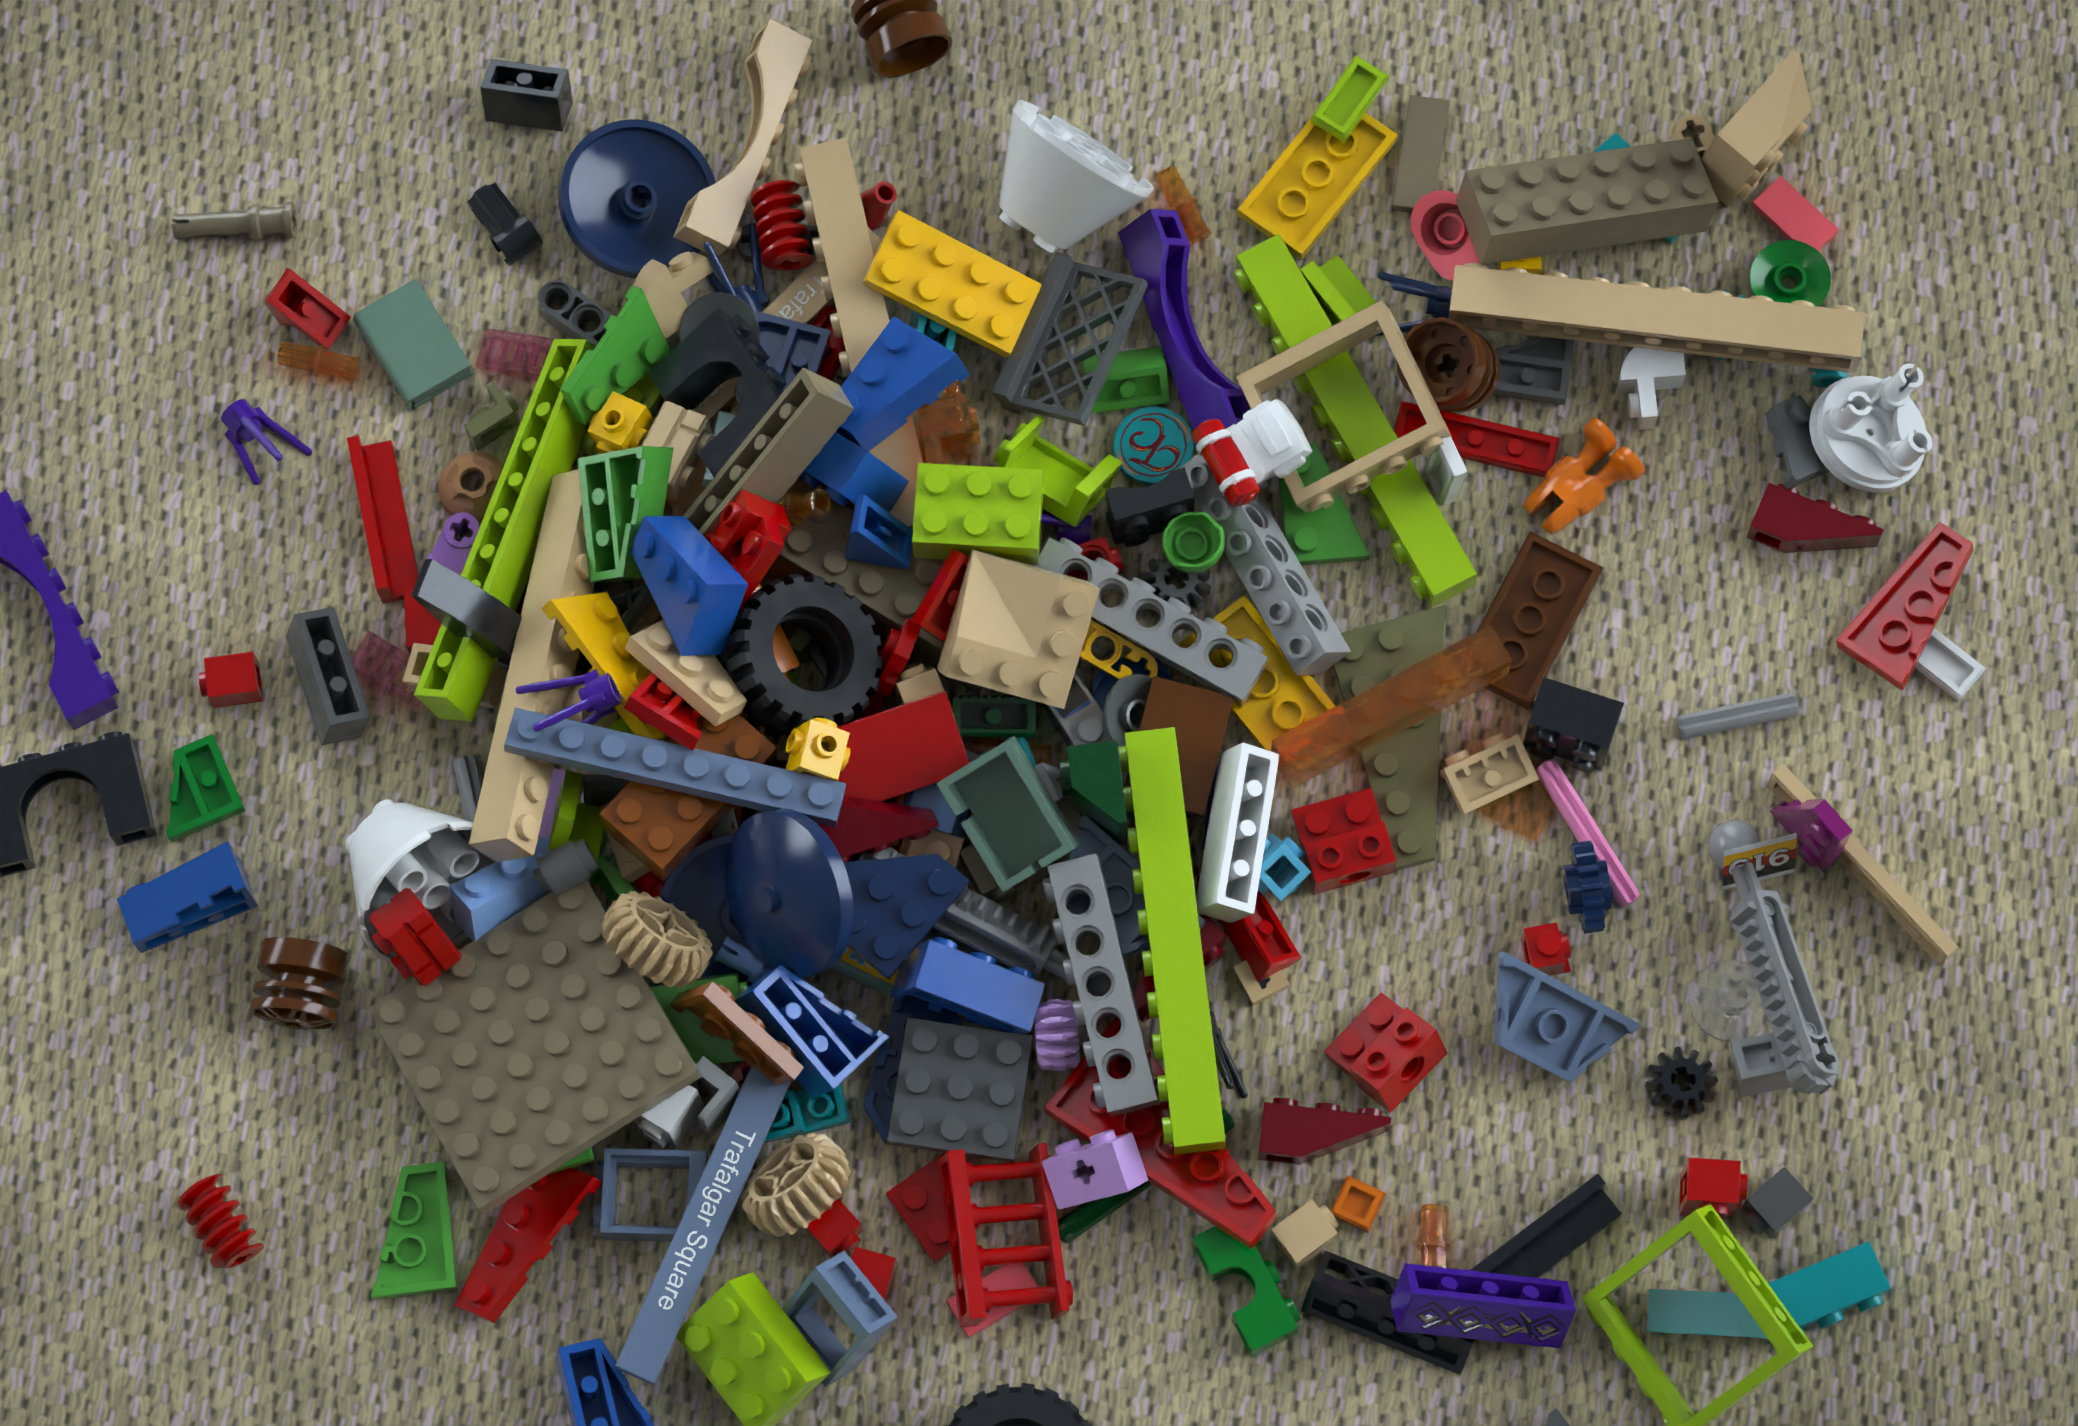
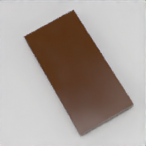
M1530 531L1461 659L1455 674L1530 710L1539 693L1543 677L1546 678L1604 567Z

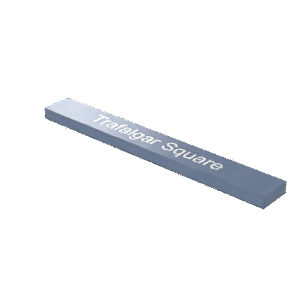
M751 1066L614 1366L615 1369L648 1384H655L791 1081L776 1085Z

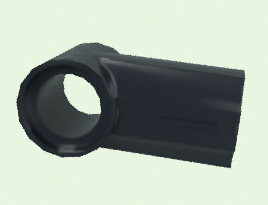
M496 183L491 185L485 184L476 190L471 199L467 201L473 214L490 234L489 238L498 253L501 251L506 257L504 261L509 266L543 244L539 233L524 214L519 215Z

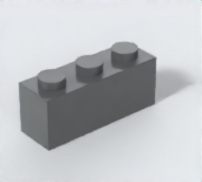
M330 607L295 614L286 638L321 746L361 738L370 715L335 608Z

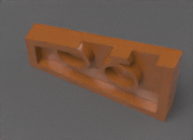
M712 981L680 992L670 1003L669 1006L680 1014L687 1008L703 1020L700 1029L712 1038L716 1035L719 1038L729 1039L735 1044L733 1046L735 1055L776 1085L795 1080L804 1068L795 1059L794 1051L785 1043L773 1039L764 1030V1023L754 1014L741 1009L734 1002V995L720 984H715Z

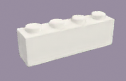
M1245 743L1220 753L1196 896L1199 914L1229 923L1254 914L1280 756L1278 753Z

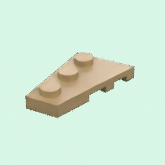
M664 619L630 636L625 650L715 727L742 712L747 700L716 656H681Z

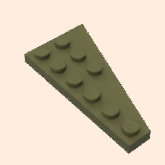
M1445 605L1342 632L1341 635L1351 652L1333 665L1369 788L1372 787L1381 820L1385 822L1396 857L1395 871L1435 861Z

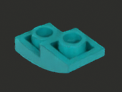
M842 1083L835 1089L814 1099L805 1090L796 1092L792 1089L787 1091L764 1143L784 1140L851 1123Z

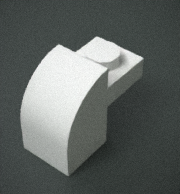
M1634 347L1626 356L1618 379L1617 393L1634 392L1628 394V411L1630 418L1637 417L1638 430L1655 429L1658 419L1655 390L1683 387L1686 377L1683 353Z

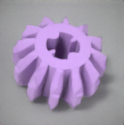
M1048 999V1002H1040L1034 1019L1038 1065L1042 1070L1066 1071V1068H1076L1080 1062L1077 1019L1073 1002L1060 999Z

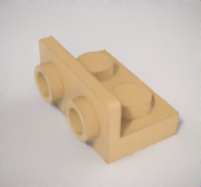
M1504 731L1481 741L1484 749L1471 756L1467 749H1464L1444 759L1447 767L1439 770L1440 778H1445L1462 815L1539 780L1518 734L1507 738Z

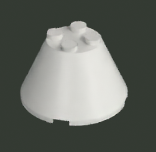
M1018 100L1012 111L999 206L1003 210L999 218L1004 223L1016 230H1020L1021 227L1026 228L1035 234L1033 241L1053 253L1055 249L1071 247L1150 196L1154 190L1152 184L1145 177H1142L1139 182L1135 180L1130 173L1133 167L1117 154L1058 116L1053 115L1052 119H1049L1044 115H1037L1038 106Z
M387 799L376 804L372 814L358 826L355 832L348 836L345 847L350 855L360 932L365 943L377 956L391 962L390 959L396 956L393 951L386 956L371 937L378 930L369 920L370 914L385 903L390 904V899L404 888H410L455 947L468 938V935L464 932L452 939L462 929L454 920L449 885L495 863V861L468 845L473 822L408 803H394L392 800Z

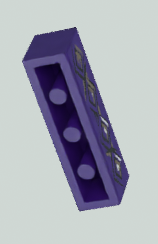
M1408 1263L1404 1264L1390 1299L1397 1331L1532 1345L1536 1347L1561 1348L1576 1312L1568 1281Z

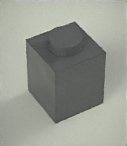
M1783 1167L1746 1199L1742 1208L1747 1213L1743 1217L1757 1234L1761 1235L1765 1232L1772 1239L1803 1212L1814 1198Z

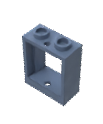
M604 1148V1161L597 1160L595 1177L602 1182L600 1185L602 1186V1202L594 1203V1228H600V1234L604 1240L671 1242L678 1227L615 1225L618 1167L689 1169L688 1206L709 1160L707 1151Z
M845 1251L815 1267L783 1307L786 1315L832 1372L821 1382L825 1388L854 1371L898 1318ZM822 1294L858 1338L848 1351L813 1309L814 1304Z

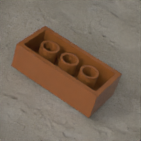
M739 714L716 727L704 716L700 715L697 722V730L701 731V737L695 749L773 766L777 762V747ZM672 738L668 741L669 743L682 745ZM630 781L601 811L600 823L601 827L659 879L664 881L735 805Z

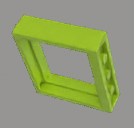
M1711 1204L1693 1211L1581 1298L1587 1306L1589 1318L1596 1326L1603 1328L1612 1341V1349L1616 1356L1622 1362L1627 1363L1637 1376V1384L1640 1390L1648 1398L1653 1399L1662 1411V1418L1666 1426H1708L1813 1347L1812 1343ZM1691 1232L1778 1352L1695 1415L1610 1297L1613 1292Z

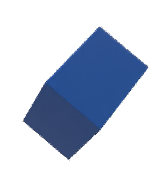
M866 495L857 496L851 519L845 558L898 569L909 568L913 546V530Z

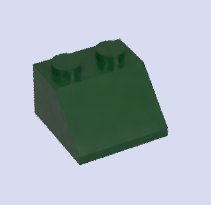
M1118 741L1067 746V760H1060L1063 797L1071 796L1072 809L1082 817L1086 815L1119 845L1127 844V816Z

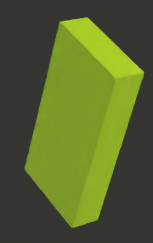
M1355 55L1312 115L1311 123L1345 143L1388 83L1389 75Z

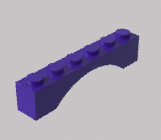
M1149 209L1117 232L1123 246L1124 255L1129 261L1134 276L1143 278L1148 283L1143 300L1151 319V326L1156 332L1162 347L1165 362L1170 368L1177 386L1179 399L1183 403L1190 420L1192 432L1200 423L1210 419H1220L1225 428H1228L1243 420V415L1252 409L1241 386L1232 382L1217 369L1206 354L1196 334L1187 294V265L1190 244L1177 211Z
M7 490L0 493V564L5 565L22 576L44 600L52 621L55 641L54 666L49 686L66 720L73 730H76L117 709L118 706L113 696L120 692L109 671L101 674L95 661L101 659L102 656L92 637L89 636L83 639L78 626L84 624V621L74 602L66 605L60 592L67 588L56 567L48 570L43 558L50 554L39 533L31 536L26 524L31 522L32 519L23 501L20 499L14 502Z

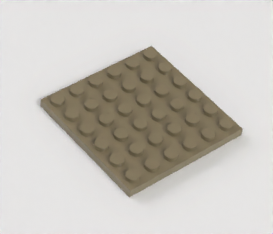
M588 879L558 896L550 892L485 933L476 942L473 941L459 950L462 954L461 960L448 970H441V975L427 986H421L414 978L368 1007L399 1067L475 1205L482 1214L488 1213L702 1077L644 975L641 976L634 968H628V964L624 960L618 959L615 956L616 952L609 949L606 945L607 940L601 935L603 931L601 924L605 919L606 910Z

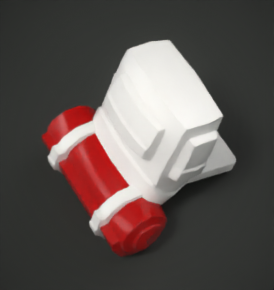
M1277 399L1272 402L1266 400L1243 415V420L1228 428H1225L1220 419H1210L1200 423L1191 433L1197 452L1200 456H1203L1219 485L1221 494L1227 498L1231 507L1246 505L1254 500L1259 494L1260 488L1264 489L1268 486L1266 480L1276 475L1279 478L1289 475L1290 472L1306 463V457L1313 452L1301 426L1286 404Z

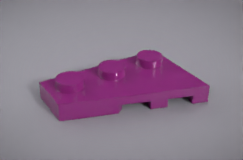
M1825 799L1806 800L1803 804L1799 800H1793L1789 804L1786 801H1781L1769 811L1789 834H1797V843L1800 845L1798 853L1802 859L1812 868L1818 866L1823 873L1837 863L1853 832Z

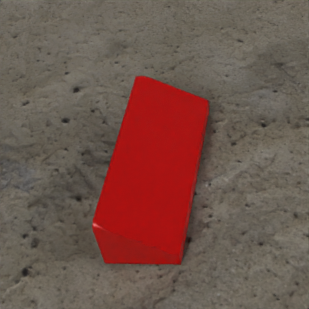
M1259 891L1257 892L1254 914L1232 923L1219 920L1243 962L1247 960L1257 982L1295 964L1301 959L1300 954L1265 895H1262Z

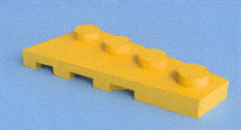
M602 592L551 599L541 608L549 620L557 618L567 632L562 638L572 651L579 648L593 668L588 672L597 669L600 676L606 673L612 676L622 700V704L615 706V709L634 735L668 742L671 737L650 724L642 722L637 716L624 709L629 696L651 673L641 662L625 650L630 635L618 614L616 605L610 599L608 593Z

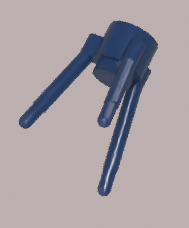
M752 223L749 225L755 290H751L749 284L734 288L711 243L705 242L704 249L718 275L716 277L714 272L707 276L714 290L741 298L751 307L755 314L756 311L763 312L761 305L768 303L769 299L764 289L756 225Z
M1378 273L1380 280L1393 283L1391 286L1393 290L1426 297L1425 314H1431L1432 318L1444 317L1449 319L1452 288L1432 285L1395 274ZM1425 320L1398 324L1401 332H1409L1412 327ZM1381 332L1375 336H1384V333Z

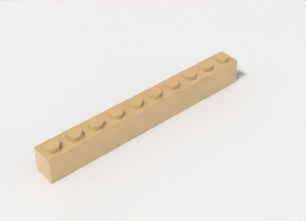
M847 137L799 148L802 162L795 163L800 187L808 185L811 197L810 200L803 201L809 225L817 223L820 237L812 239L817 262L825 261L828 275L821 277L826 301L834 299L837 313L830 315L835 339L843 337L846 351L839 353L844 377L852 373L890 322L884 295L862 284L875 255ZM911 414L906 418L908 421L906 424L869 452L909 480L906 488L891 509L890 514L913 530L918 463H923Z
M1467 263L1464 266L1455 265L1449 319L1472 329L1856 373L1861 359L1865 312L1856 311L1853 307L1846 305H1836L1832 308L1814 306L1813 303L1803 300L1783 303L1774 302L1766 296H1752L1748 299L1732 297L1730 293L1724 291H1712L1705 294L1691 292L1690 289L1681 286L1661 289L1650 287V285L1644 282L1618 284L1610 283L1609 280L1602 277H1589L1583 280L1569 278L1566 274L1559 272L1539 275L1528 273L1521 268L1512 267L1505 270L1488 269L1485 265L1479 263Z
M579 469L556 474L552 477L522 608V619L516 634L468 844L495 862L534 856L555 764L504 752V743L514 709L516 707L553 715L566 708L568 694L571 690V687H564L534 693L517 694L515 688L536 682L573 677L580 651L579 648L574 651L571 650L562 638L567 634L566 630L556 617L549 620L541 608L551 599L592 594L595 582H590Z

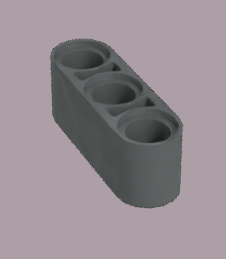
M561 280L547 282L542 286L538 294V301L544 320L569 339H586L594 348L597 346L606 333L603 326L612 315L611 313ZM564 299L568 301L567 305L562 309L553 310L549 308V305L554 300ZM595 321L600 323L595 331L584 332L581 330V327L586 322Z

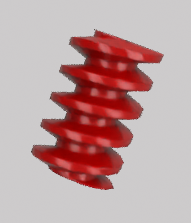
M771 181L758 187L751 194V203L755 207L753 216L757 222L756 233L760 237L758 246L762 251L761 262L771 270H798L809 266L813 262V257L810 254L803 253L810 249L811 244L808 239L801 238L807 234L808 227L805 224L799 223L805 219L806 215L803 210L797 209V207L802 205L803 198L798 194H792L800 188V185L794 181Z
M215 1174L194 1183L178 1200L180 1210L188 1211L186 1215L188 1224L196 1225L194 1229L195 1237L204 1240L202 1244L204 1253L213 1254L210 1263L216 1269L236 1267L256 1256L264 1248L262 1243L248 1244V1241L256 1234L254 1228L240 1230L239 1227L248 1219L247 1215L232 1216L231 1213L239 1206V1201L231 1200L225 1202L223 1200L231 1192L230 1185L218 1188L215 1185L222 1178L223 1174Z

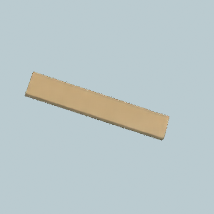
M1784 764L1778 767L1769 779L1768 787L1782 801H1786L1788 804L1793 800H1799L1803 804L1806 800L1817 799ZM1850 835L1838 860L1938 965H1943L1953 956L1958 945L1869 852Z

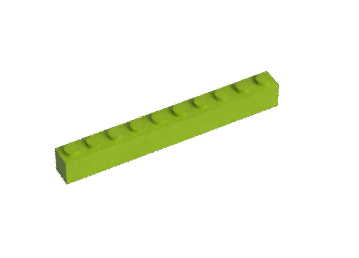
M1279 234L1236 255V271L1232 273L1235 283L1243 294L1246 292L1250 293L1255 302L1252 305V310L1261 327L1268 325L1275 337L1271 339L1277 355L1332 326ZM1348 351L1292 379L1299 393L1304 394L1307 392L1314 405L1310 409L1320 428L1327 426L1334 438L1330 440V445L1340 462L1346 460L1350 464L1398 439ZM1410 459L1406 461L1407 466L1391 475L1382 473L1371 479V484L1367 488L1357 493L1359 496L1367 495L1373 506L1369 511L1375 525L1380 531L1386 528L1393 542L1389 543L1394 558L1399 565L1407 564L1413 575L1409 580L1415 594L1420 600L1426 597L1432 608L1475 586L1477 572Z
M586 339L553 340L461 573L462 577L497 598L515 612L531 573L552 477L556 474L571 471L589 422L586 425L575 422L560 391V388L587 350H594V347ZM441 624L414 696L440 719L473 722L498 658H492L470 637H456Z
M1175 727L1125 733V746L1118 747L1121 772L1129 771L1130 787H1123L1126 812L1134 813L1135 827L1127 828L1130 853L1138 852L1140 868L1132 869L1135 894L1143 893L1145 909L1137 910L1140 935L1148 934L1150 946L1149 951H1142L1145 977L1153 976L1155 992L1147 993L1150 1018L1158 1017L1160 1033L1152 1034L1155 1060L1163 1059L1165 1075L1157 1076L1160 1102L1168 1101L1170 1117L1162 1118L1165 1144L1173 1143L1174 1155L1226 1149Z

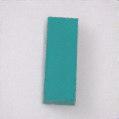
M1649 1289L1647 1332L1767 1338L1735 1293Z

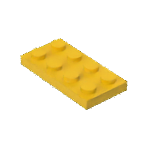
M1366 113L1344 143L1311 123L1310 118L1239 206L1237 216L1269 238L1279 234L1289 252L1302 260L1397 142L1398 134Z
M897 210L862 283L1005 358L1011 354L1042 286L1041 283L900 210Z
M1244 595L1212 618L1228 629L1226 634L1238 641L1245 637L1264 648L1262 654L1268 657L1267 665L1244 706L1242 707L1233 702L1231 713L1260 748L1280 754L1277 768L1280 773H1283L1347 724V719L1310 675H1295L1263 617ZM1192 633L1180 642L1179 647L1187 648L1192 646L1197 639L1195 634ZM1224 649L1215 650L1209 656L1211 664L1218 668L1227 667L1233 660L1232 655Z

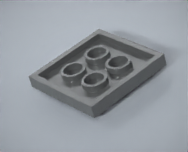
M907 1017L888 1132V1145L946 1153L948 1150L964 1149L965 1156L1014 1162L1033 1036Z

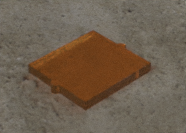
M1530 758L1535 771L1539 765L1544 763V760L1535 761ZM1539 779L1476 810L1501 823L1504 830L1511 828L1537 842L1557 806Z

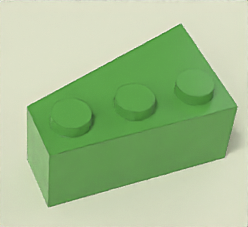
M640 446L577 458L590 582L622 583L644 579L631 550L643 517L663 516L674 447Z

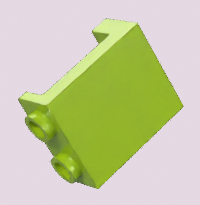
M1038 414L1028 425L1023 422L1017 428L1011 441L1005 439L1000 444L993 460L997 462L996 467L1043 469L1042 508L1071 526L1076 527L1106 497L1105 490L1112 488L1123 462L1108 454L1095 468L1090 467L1040 436L1046 418Z

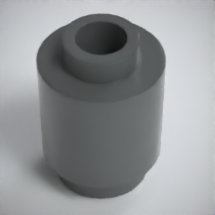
M582 838L575 843L570 840L537 858L536 862L539 867L533 870V874L544 893L552 890L555 896H558L591 878V872L598 869L599 865L589 846Z

